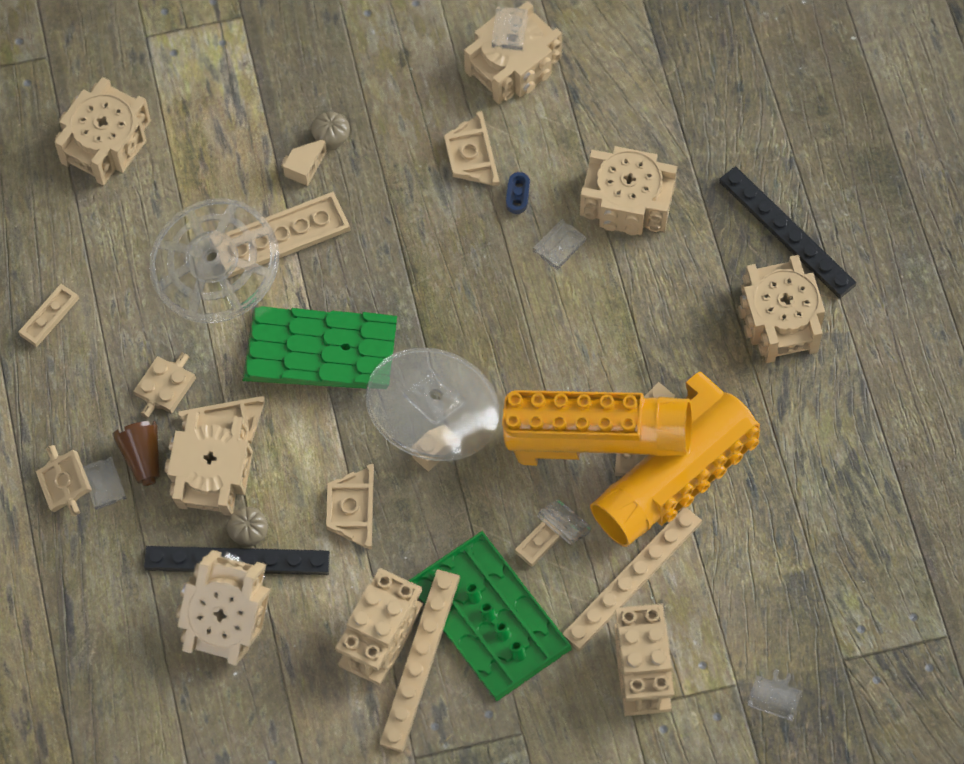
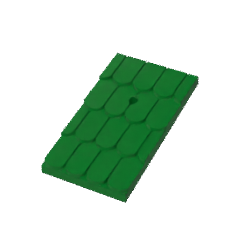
M255 307L252 313L242 381L387 390L390 385L397 316L369 312L360 314L299 308Z
M483 531L408 580L422 587L418 599L425 607L437 569L460 576L443 632L496 702L561 658L562 655L572 650L571 644Z

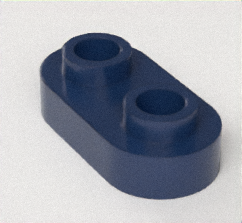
M523 172L513 173L508 180L506 208L513 214L523 213L528 206L530 178ZM517 184L523 185L522 187H516ZM519 203L520 206H514L513 204Z

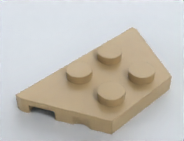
M478 111L474 118L468 122L464 121L457 129L451 130L444 135L452 175L456 178L499 186V178L483 113Z
M260 396L189 410L198 411L199 414L232 419L234 416L243 417L248 428L246 440H248L249 444H252L265 404V398ZM188 410L178 411L179 417L183 421L184 416H188Z
M374 464L367 465L366 469L357 473L352 472L345 475L342 479L329 482L327 486V530L367 549H372Z

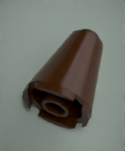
M143 421L124 426L125 431L119 433V430L112 433L114 440L137 483H142L143 486L155 484L156 479L160 477L158 426L156 421H153L152 425H150L149 421Z

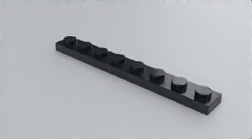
M736 166L719 179V183L791 253L799 255L800 261L839 299L856 286L857 282Z
M146 546L145 571L194 572L197 563H201L203 557L214 550L221 552V557L255 565L259 562L266 564L264 574L329 575L330 550Z

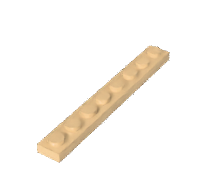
M683 507L677 516L659 532L562 633L568 642L580 652L616 614L615 609L621 608L702 524V520L688 508Z
M438 569L436 571L380 741V746L402 753L404 751L460 580L459 575Z

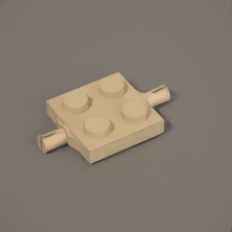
M182 352L175 363L158 356L133 391L135 396L145 400L147 403L140 413L143 417L149 418L155 408L163 409L171 414L174 412L196 379L195 374L183 368L189 359L187 354L184 355Z
M51 445L46 448L50 461L36 471L37 477L51 511L56 512L64 506H68L71 516H77V514H80L76 501L92 491L78 452L71 450L59 456L56 446Z

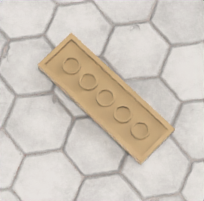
M334 192L216 236L212 238V241L227 276L230 278L350 231V226Z

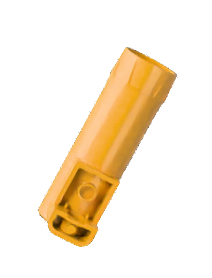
M702 372L696 373L686 381L688 392L686 399H690L692 407V440L689 455H647L590 504L591 512L600 527L611 539L623 547H628L638 537L651 529L656 522L660 526L666 522H671L677 516L679 510L691 505L694 497L699 493L706 492L716 478H722L732 464H738L748 450H754L759 444L760 424L754 419L748 408L734 395L723 392Z
M514 390L506 395L502 419L504 443L509 451L514 452L520 464L537 466L538 459L579 460L580 453L647 454L658 456L689 455L692 440L690 399L669 397L644 398L643 393Z

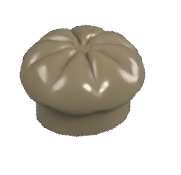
M328 111L319 114L314 119L311 131L316 141L324 140L326 142V149L333 150L340 147L350 133V126L343 115Z
M242 507L234 511L229 517L227 532L230 538L237 544L248 547L253 546L265 538L268 532V521L265 515L258 509Z

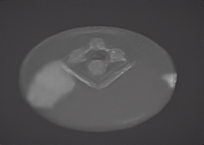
M411 348L390 355L375 368L366 389L368 413L378 431L397 448L423 459L451 461L476 453L489 442L499 420L498 398L486 376L466 359L440 349ZM435 394L440 397V400L432 399L430 395Z

